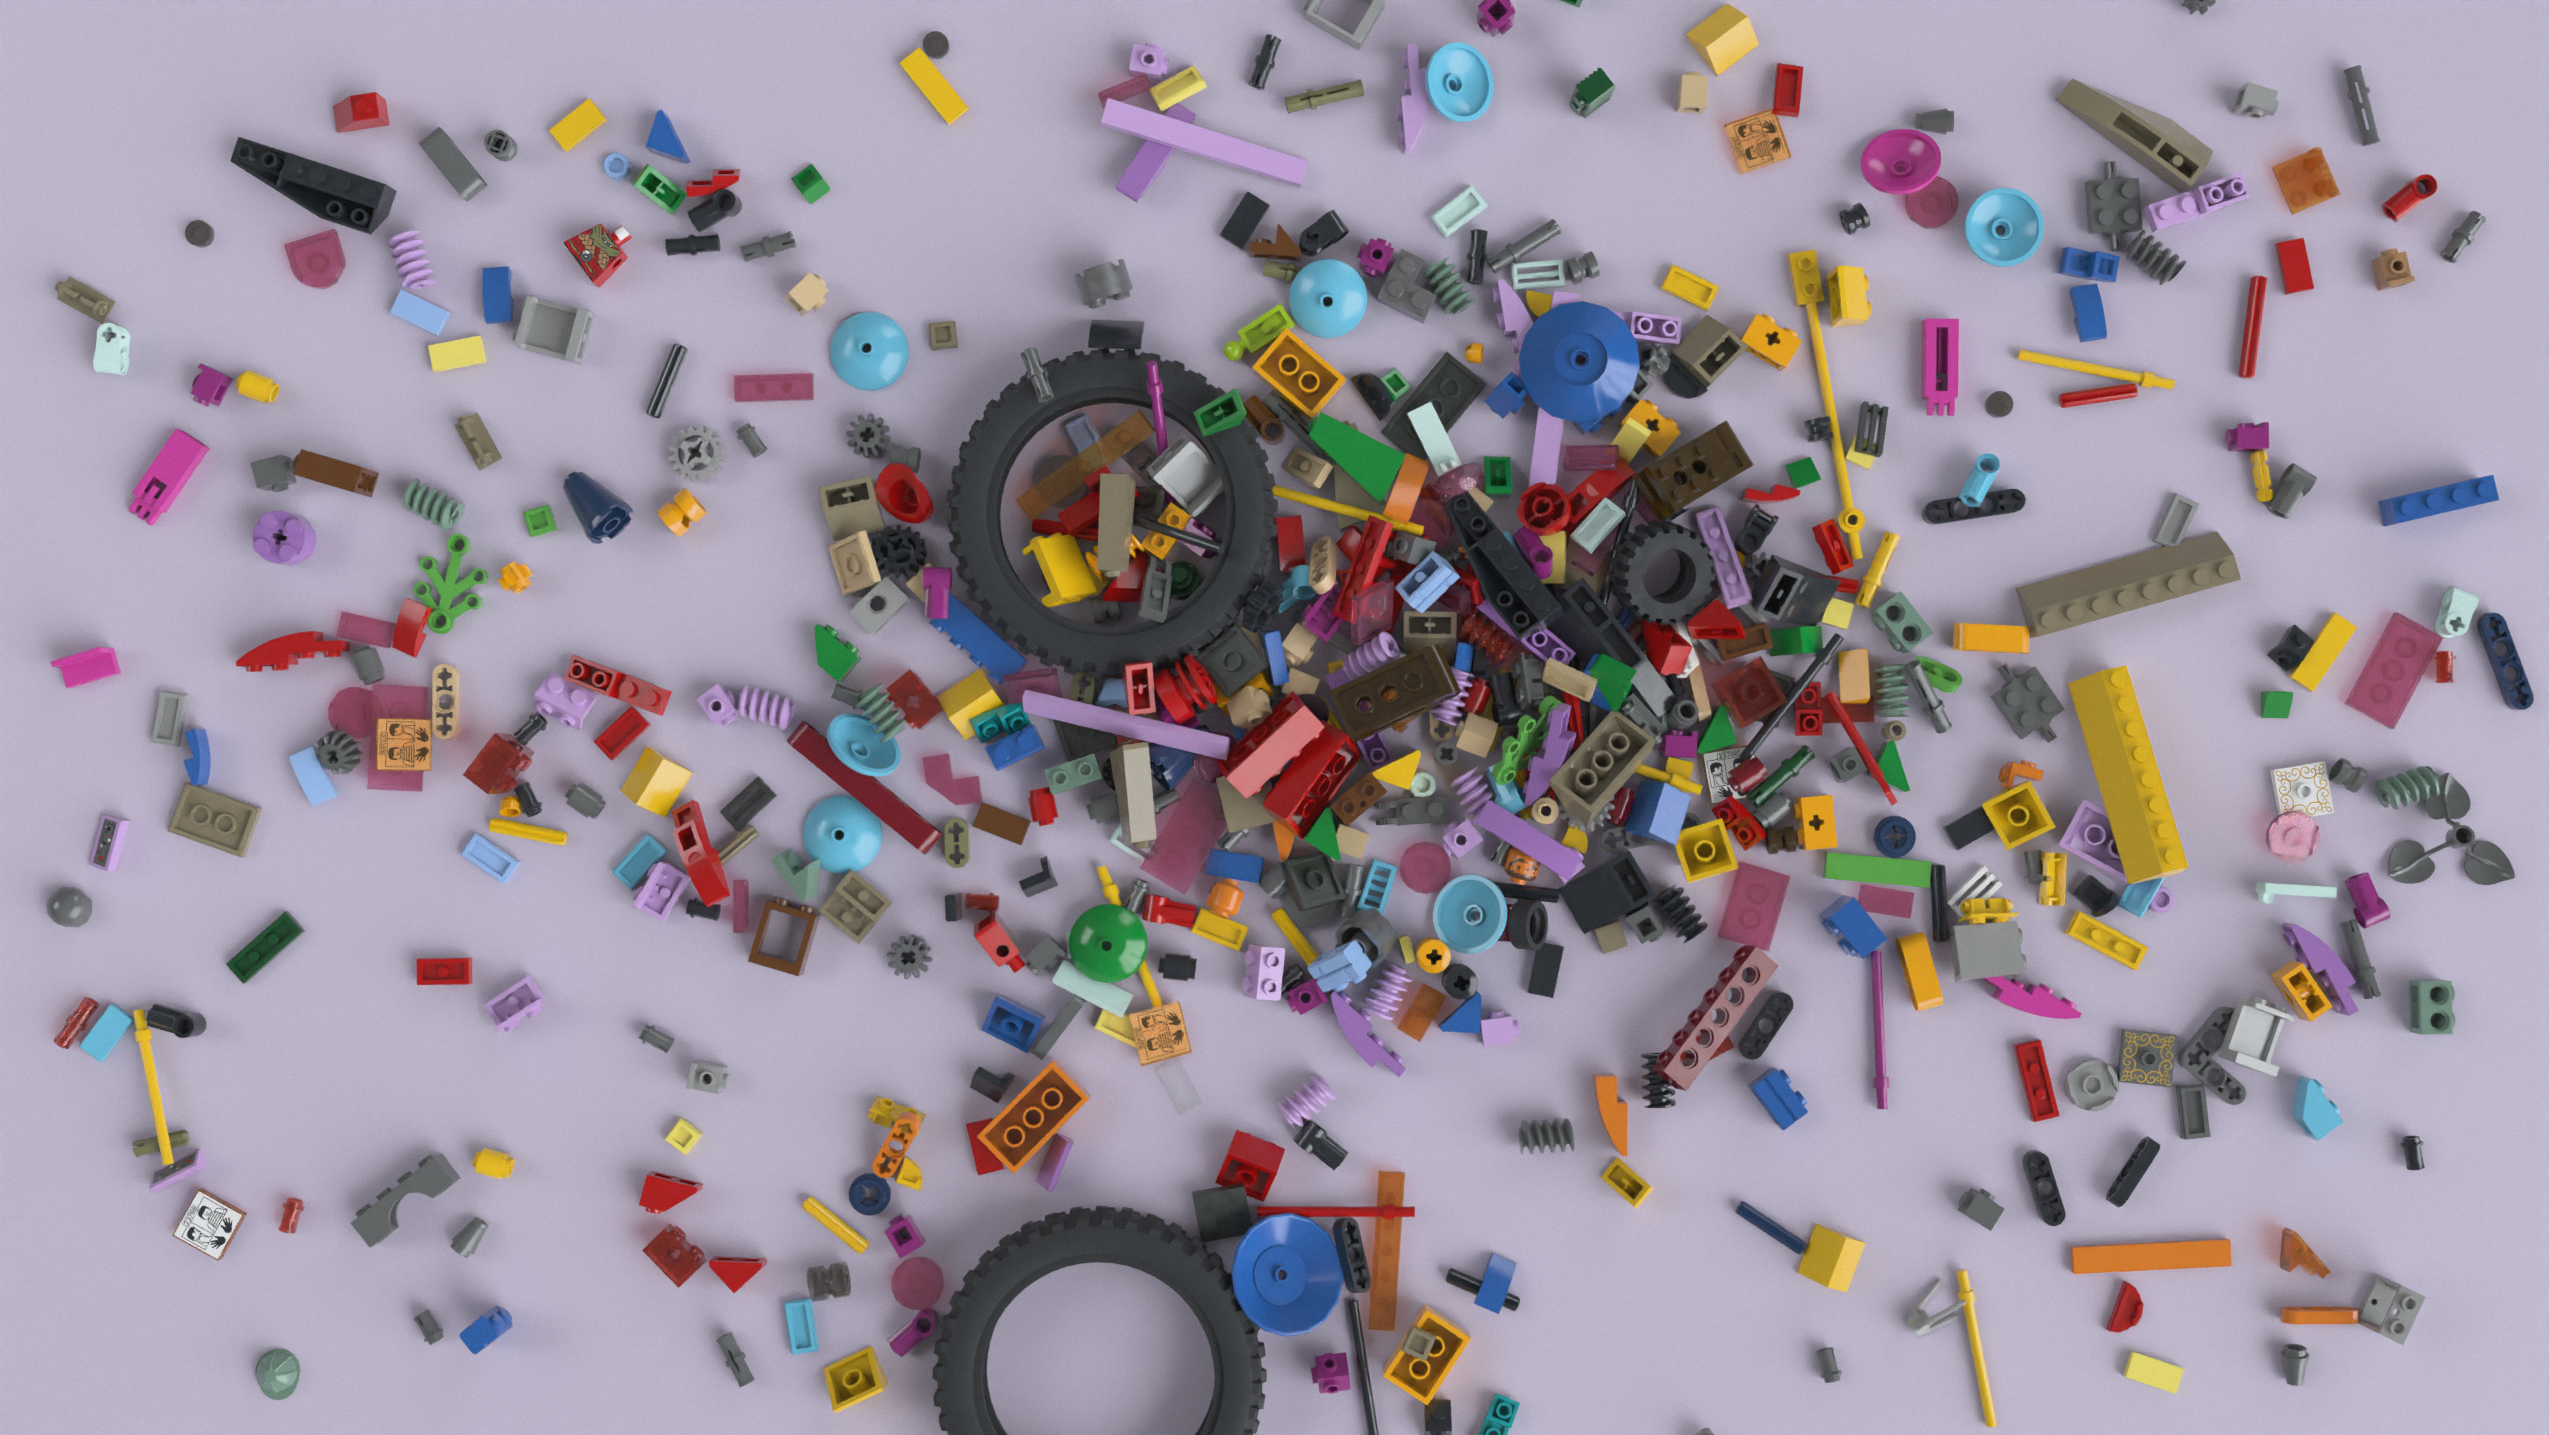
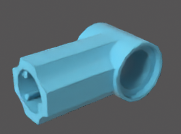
M1984 453L1978 457L1958 497L1963 501V504L1970 507H1980L2000 469V460L1994 454ZM1982 468H1987L1991 472L1984 471Z
M1299 565L1291 570V578L1283 583L1285 590L1282 593L1283 597L1281 599L1283 601L1280 604L1279 613L1287 610L1299 600H1308L1315 596L1316 592L1308 583L1310 566Z
M1495 765L1489 767L1486 773L1496 794L1495 804L1512 814L1527 808L1528 806L1524 805L1526 796L1523 795V789L1517 785L1515 778L1508 784L1498 785L1491 774Z

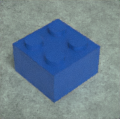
M1842 895L1819 914L1823 919L1820 922L1830 935L1833 933L1840 940L1837 942V945L1846 955L1849 954L1852 957L1855 956L1863 959L1887 940V937L1855 897Z

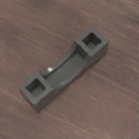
M431 1154L418 1163L420 1168L413 1174L411 1171H408L397 1180L399 1183L397 1187L393 1190L388 1187L376 1196L379 1201L373 1206L367 1204L355 1213L357 1218L351 1222V1225L370 1248L379 1244L399 1228L397 1220L398 1206L408 1193H422L434 1198L461 1179L443 1154L435 1157Z

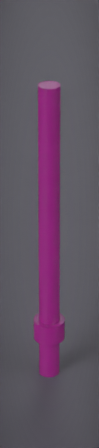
M1148 361L1146 363L1148 374L1146 386L1147 393L1151 395L1158 454L1160 456L1168 448L1161 397L1163 384L1162 380L1159 379L1157 362ZM1163 487L1165 503L1168 505L1170 502L1174 504L1176 502L1175 498Z
M1872 951L1871 974L1876 1077H1873V1088H1876L1877 1109H1888L1887 1088L1890 1087L1889 1077H1886L1881 951Z

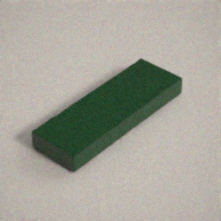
M288 911L284 912L227 962L226 965L243 984L247 983L304 933L305 930Z

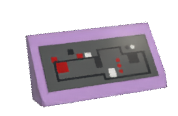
M107 814L102 815L89 865L108 872L116 871L130 820Z
M196 1149L175 1160L174 1164L155 1170L150 1181V1192L154 1193L165 1189L206 1168L208 1163L202 1151Z

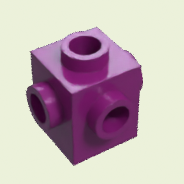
M1483 0L1478 6L1477 24L1484 33L1487 34L1489 32L1493 37L1499 32L1503 35L1514 25L1512 21L1516 11L1509 0ZM1492 16H1497L1499 20L1496 21Z
M1371 238L1368 245L1363 243L1357 255V258L1361 259L1359 268L1363 269L1362 272L1373 278L1377 276L1383 278L1386 271L1390 272L1396 260L1393 257L1395 249L1391 248L1392 244L1381 238H1377V240ZM1373 252L1382 255V258L1374 259L1372 256Z
M1346 1352L1326 1353L1321 1356H1315L1316 1367L1311 1368L1313 1384L1318 1383L1320 1393L1333 1394L1338 1391L1351 1389Z

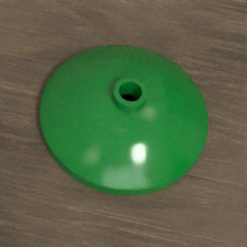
M1101 904L1085 911L1074 923L1069 936L1070 955L1076 967L1088 978L1103 983L1122 981L1134 974L1143 963L1148 948L1147 933L1141 920L1132 911L1116 904ZM1103 941H1110L1112 948L1105 950L1102 947Z

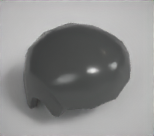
M62 887L53 892L48 899L47 913L52 921L58 925L79 927L86 923L92 914V900L86 897L80 889Z

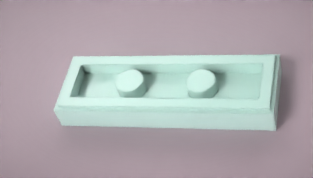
M1063 960L1052 980V983L1120 1018L1123 1017L1134 996L1111 983L1098 982L1088 978L1076 965L1066 960Z

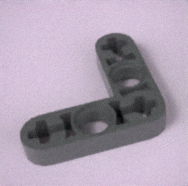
M2222 1006L2218 1007L2181 1049L2178 1059L2180 1064L2218 1098L2225 1103L2238 1105L2246 1098L2245 1087L2211 1058L2222 1046L2229 1027L2228 1023H2223L2220 1026L2224 1021L2222 1014H2230L2229 1019L2231 1020L2234 1012L2233 1008ZM2215 1024L2220 1026L2219 1029H2222L2223 1032L2221 1033L2220 1030L2212 1027V1025ZM2208 1031H2212L2216 1037L2215 1042L2210 1046L2205 1045L2203 1042V1036ZM2198 1044L2199 1047L2205 1049L2206 1052L2204 1053V1052H2202V1051H2199V1052L2197 1053V1051H2198L2200 1048L2195 1047V1045ZM2189 1053H2197L2195 1055L2196 1063H2188L2190 1060L2188 1057ZM2211 1068H2215L2219 1074L2218 1079L2213 1083L2208 1082L2206 1079V1073ZM2225 1084L2230 1088H2236L2234 1092L2237 1096L2235 1098L2228 1097L2230 1093L2220 1086Z

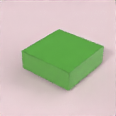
M550 505L523 512L530 537L534 538L557 531Z

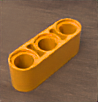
M1954 623L1952 650L2028 654L2030 627Z
M1921 931L1896 938L1897 951L1915 1010L1918 1012L1943 1005L1942 992L1924 933Z

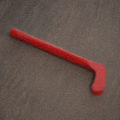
M1834 691L1825 695V698L1872 777L1880 785L1891 806L1898 803L1886 783L1881 769L1840 703Z

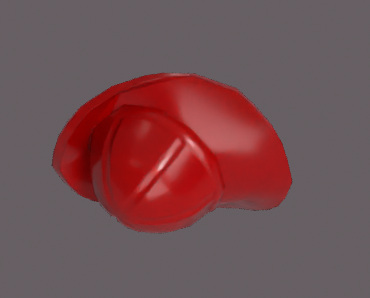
M892 463L879 473L875 490L878 501L888 513L900 521L911 524L924 523L932 517L934 513L932 499L925 485L920 482L909 467L901 463Z

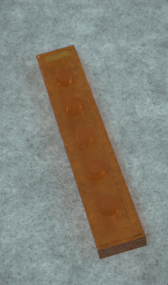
M1139 409L1019 496L1016 501L1032 521L1085 483L1084 478L1103 466L1110 465L1155 432L1154 427Z
M1378 1171L1376 1206H1383V1204L1403 1206L1405 1172ZM1375 1217L1368 1330L1395 1331L1402 1217H1394V1220H1383V1217Z

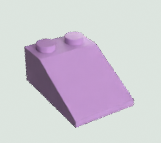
M2083 799L2058 846L2104 875L2123 885H2128L2106 811Z

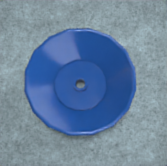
M1585 301L1560 304L1539 316L1525 334L1519 355L1521 381L1532 401L1551 416L1571 422L1597 420L1619 408L1633 390L1640 367L1637 341L1626 322L1607 307ZM1582 355L1585 358L1583 365L1576 363L1575 359L1577 356Z
M1293 1213L1269 1215L1251 1226L1236 1247L1231 1268L1234 1295L1245 1316L1263 1331L1284 1337L1307 1334L1325 1322L1339 1302L1344 1279L1337 1248L1329 1233L1312 1219ZM1279 1271L1283 1273L1282 1280L1278 1278Z

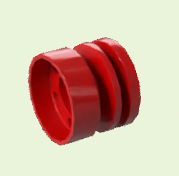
M1191 654L1184 657L1188 669L1181 661L1175 662L1178 672L1177 676L1167 668L1153 676L1154 687L1159 697L1178 724H1182L1195 716L1192 703L1196 702L1203 710L1208 708L1204 696L1213 705L1219 702L1215 685L1204 666Z

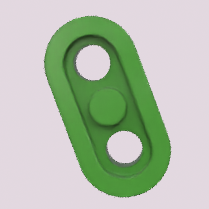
M1918 656L1914 659L1921 661V665L1931 685L1940 691L1953 693L1961 685L1962 677L1955 669L1923 656Z

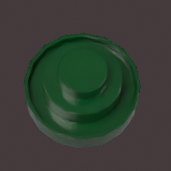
M1179 561L1173 563L1171 567L1172 583L1170 597L1177 600H1185L1201 585V577L1193 564Z

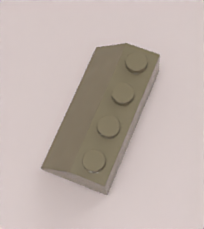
M1611 711L1549 780V784L1565 809L1585 825H1588L1651 754L1656 739L1620 712Z

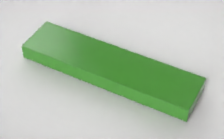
M1826 852L1823 878L1930 888L1932 862Z

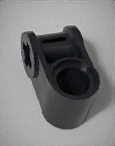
M1331 210L1301 233L1299 248L1304 255L1314 257L1330 245L1344 238L1349 233V230L1335 210ZM1309 238L1311 241L1316 239V245L1313 246L1311 243L1307 245V239Z
M1755 504L1735 539L1734 547L1736 551L1741 552L1744 556H1749L1758 551L1766 537L1773 530L1779 517L1769 515L1761 510L1758 504ZM1744 536L1752 538L1754 542L1752 549L1744 546Z

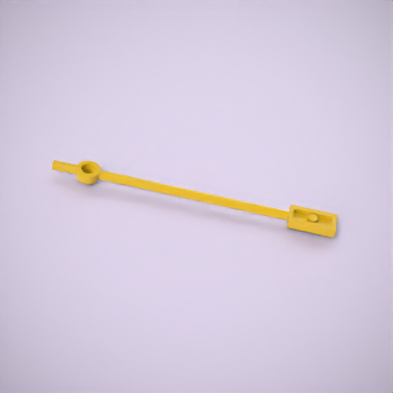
M1814 249L1791 253L1788 255L1796 305L1797 307L1806 305L1826 417L1829 416L1831 418L1829 428L1834 435V438L1830 440L1843 510L1837 517V526L1843 533L1848 534L1852 560L1862 559L1863 555L1858 532L1865 524V517L1859 509L1853 506L1816 306V303L1824 301L1816 252ZM1849 516L1855 517L1856 523L1854 525L1849 524Z

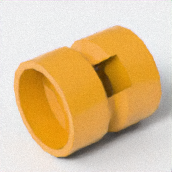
M685 487L673 496V503L666 502L656 511L662 521L678 537L691 528V521L698 522L707 514L702 504Z

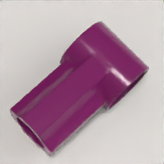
M1525 526L1518 529L1513 535L1515 545L1540 580L1547 579L1553 571L1552 550L1543 544L1538 535L1531 533Z
M924 567L923 588L926 590L925 618L948 619L949 591L952 589V568Z
M2368 872L2351 876L2344 881L2355 905L2353 909L2354 916L2362 928L2366 929L2391 917L2387 904L2378 896Z
M931 1308L921 1309L915 1317L887 1339L891 1349L903 1357L924 1338L929 1337L939 1322L937 1312ZM927 1318L931 1323V1327H923L919 1323V1319Z

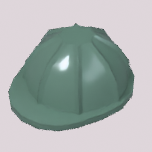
M277 1348L266 1352L260 1357L256 1365L255 1375L261 1390L267 1397L273 1400H282L288 1398L295 1391L300 1378L301 1368L298 1359L293 1353Z

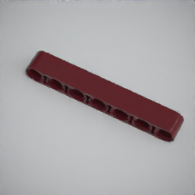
M803 720L786 740L806 759L923 854L926 855L942 836V833L874 776L860 774L844 765L833 753L828 739Z

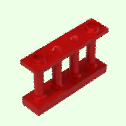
M1369 515L1332 614L1357 624L1359 616L1374 619L1389 634H1392L1405 601L1395 587L1418 565L1398 558L1393 560L1382 556L1387 541L1394 542L1396 532L1392 531L1394 524ZM1422 533V536H1423V537H1425V538H1428V537H1429L1428 535H1425V534ZM1378 566L1392 570L1387 585L1373 581ZM1369 591L1383 595L1378 609L1364 606Z

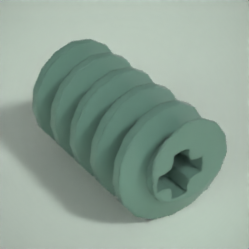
M1446 257L1429 267L1424 272L1423 277L1425 279L1432 278L1428 285L1430 288L1437 287L1433 294L1437 295L1436 297L1443 296L1439 304L1441 306L1448 305L1444 310L1445 314H1453L1454 316L1468 309L1477 301L1476 299L1467 301L1466 298L1470 295L1471 291L1462 292L1461 289L1466 283L1465 281L1456 282L1461 274L1460 272L1453 274L1450 272L1455 267V264L1446 265L1445 262L1449 258Z
M415 478L405 492L404 508L408 511L413 510V513L417 516L422 515V518L426 521L431 520L434 525H440L443 530L451 529L463 515L465 504L462 502L455 507L456 498L453 497L446 502L448 495L445 492L437 497L439 491L437 488H433L428 492V483H424L419 488L420 479Z
M1885 664L1881 668L1874 670L1875 674L1882 676V678L1875 680V684L1883 686V688L1875 691L1876 695L1883 697V699L1875 702L1876 705L1883 707L1882 710L1876 712L1877 716L1909 717L1902 714L1903 711L1910 709V706L1902 703V701L1909 699V695L1902 693V690L1909 688V685L1901 682V680L1909 677L1908 674L1901 672L1906 664Z
M879 683L856 698H861L857 704L858 708L867 707L862 715L864 717L873 716L868 724L870 726L879 725L874 733H884L880 740L881 743H884L904 730L902 726L906 720L905 718L896 720L901 712L899 710H890L895 703L894 701L885 702L889 694L888 692L879 693L883 687L882 683Z
M2419 766L2416 770L2410 769L2406 773H2398L2396 777L2389 776L2386 780L2380 779L2375 785L2378 799L2385 808L2390 804L2393 809H2399L2400 802L2403 806H2408L2410 799L2414 803H2418L2420 796L2427 800L2430 797V793L2433 796H2439L2440 794L2438 779L2429 766Z

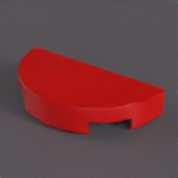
M2124 1280L2106 1330L2110 1332L2120 1333L2128 1330L2130 1327L2137 1325L2143 1314L2144 1305L2136 1287Z

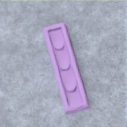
M1717 506L1694 513V519L1702 541L1710 548L1708 555L1714 558L1715 565L1712 566V569L1715 572L1726 608L1731 609L1753 602L1720 507Z

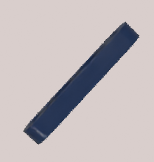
M2488 613L2480 616L2477 622V629L2506 705L2513 710L2529 708L2534 700L2533 692L2504 617L2498 613ZM2490 621L2496 622V625L2493 626V629L2487 628V624H2489ZM2497 634H2501L2502 636L2501 638H2494L2492 640L2490 638L2491 636H2496ZM2498 642L2504 643L2507 649L2502 657L2498 656L2495 652V645ZM2508 666L2514 668L2516 676L2512 681H2508L2504 677V670ZM2520 684L2519 687H2515L2514 689L2509 688V685ZM2518 694H2523L2524 698L2520 702H2515L2514 698Z

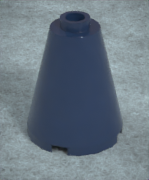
M573 472L565 478L563 489L587 538L592 543H603L601 539L607 536L610 539L616 537L630 523L629 513H633V510L629 504L584 472Z
M1199 724L1198 726L1193 728L1196 730L1212 733L1205 724H1203L1202 726ZM1148 744L1150 767L1154 772L1152 776L1167 791L1174 789L1202 756V754L1160 744Z

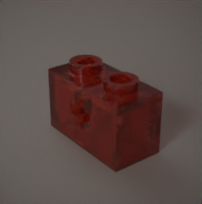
M909 669L886 688L890 694L887 699L894 701L895 704L893 706L896 709L902 708L906 713L903 718H905L912 729L917 727L919 730H923L945 712L939 700L912 669ZM911 695L913 697L919 696L920 699H918L917 703L919 704L918 707L909 706V704L911 703V699L909 697Z
M669 1224L642 1251L679 1288L707 1261L703 1258L705 1256L703 1251L696 1245L692 1246L685 1239L686 1234L678 1226L673 1227ZM678 1249L680 1254L677 1258H674L673 1254Z

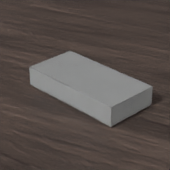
M2173 493L2152 541L2162 546L2172 547L2179 545L2199 504L2177 493Z
M160 691L151 742L180 747L189 695Z

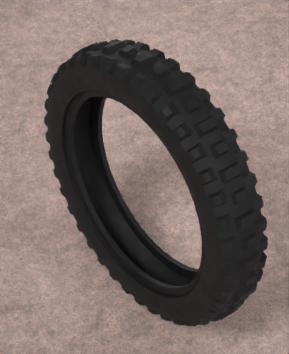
M1109 348L1091 350L1089 355H1085L1083 350L1073 352V355L1066 356L1064 361H1060L1058 358L1052 359L1042 364L1043 368L1047 369L1048 382L1054 393V397L1050 398L1051 400L1038 402L1034 387L1026 376L1028 373L1026 371L1017 385L1011 382L1000 393L998 401L992 399L986 405L983 419H976L971 426L969 441H962L959 448L960 463L958 466H953L951 473V482L954 487L953 490L947 491L946 500L951 508V515L946 517L947 528H949V532L953 535V540L949 542L950 552L958 558L959 562L956 571L959 578H962L969 586L966 593L970 600L979 603L983 609L980 614L985 621H990L998 626L997 633L1004 640L1011 639L1019 644L1017 650L1023 654L1028 655L1031 653L1034 656H1039L1040 663L1048 667H1051L1053 664L1062 666L1065 673L1075 675L1076 672L1089 673V678L1101 679L1102 675H1114L1115 679H1122L1125 664L1152 661L1153 671L1163 666L1167 669H1172L1176 667L1175 662L1182 661L1189 654L1195 658L1206 644H1211L1224 633V629L1227 626L1231 628L1239 622L1237 617L1243 607H1246L1247 598L1251 592H1254L1255 587L1262 586L1266 576L1263 574L1266 562H1271L1274 551L1271 550V538L1277 537L1278 525L1273 524V513L1278 511V500L1274 499L1273 491H1271V488L1275 486L1274 475L1268 472V468L1265 465L1269 458L1265 449L1262 450L1259 442H1256L1258 434L1253 426L1249 427L1246 421L1242 420L1239 425L1208 436L1202 435L1193 412L1226 394V392L1220 387L1215 388L1212 384L1208 385L1206 383L1207 377L1199 372L1185 371V366L1181 362L1176 360L1172 362L1167 359L1161 361L1160 355L1142 352L1140 355H1136L1135 349L1116 350L1115 353H1110ZM1148 361H1156L1159 379L1162 380L1163 384L1161 397L1164 415L1186 428L1206 449L1219 470L1226 497L1227 515L1222 541L1225 548L1222 554H1218L1215 563L1201 585L1181 604L1167 612L1163 623L1149 620L1139 624L1120 627L1092 626L1065 618L1041 604L1027 590L1015 573L1007 556L1001 531L1000 512L1005 483L1016 458L1025 445L1041 429L1060 416L1086 406L1106 403L1132 404L1152 410L1151 395L1147 393L1146 386L1148 381L1146 363Z
M1097 1206L1095 1211H1091L1090 1208L1074 1207L1070 1209L1069 1214H1066L1065 1211L1060 1213L1054 1212L1045 1215V1221L1039 1220L1034 1223L1029 1221L1021 1226V1232L1016 1231L1011 1235L1007 1234L999 1240L1000 1246H997L992 1251L987 1250L979 1258L980 1264L974 1270H969L964 1276L963 1281L965 1285L961 1291L954 1292L949 1302L952 1309L948 1315L943 1316L940 1328L944 1330L942 1338L938 1339L935 1343L934 1354L938 1356V1362L933 1367L932 1379L937 1381L938 1388L933 1395L934 1406L941 1408V1413L938 1417L941 1430L947 1431L948 1435H1007L995 1413L988 1388L987 1360L994 1328L1004 1310L1026 1287L1043 1276L1068 1266L1095 1262L1129 1266L1156 1277L1179 1294L1198 1318L1208 1339L1215 1375L1214 1390L1209 1409L1195 1435L1256 1434L1260 1423L1256 1418L1258 1417L1259 1410L1263 1409L1265 1401L1262 1385L1267 1381V1369L1261 1367V1358L1266 1355L1264 1342L1258 1341L1257 1337L1260 1327L1245 1316L1234 1295L1231 1272L1227 1273L1224 1269L1222 1258L1216 1252L1211 1254L1207 1252V1246L1198 1237L1189 1238L1186 1236V1231L1181 1229L1182 1226L1174 1222L1168 1226L1165 1224L1164 1219L1150 1213L1146 1217L1141 1216L1140 1212L1133 1211V1208L1123 1207L1121 1212H1117L1115 1207Z

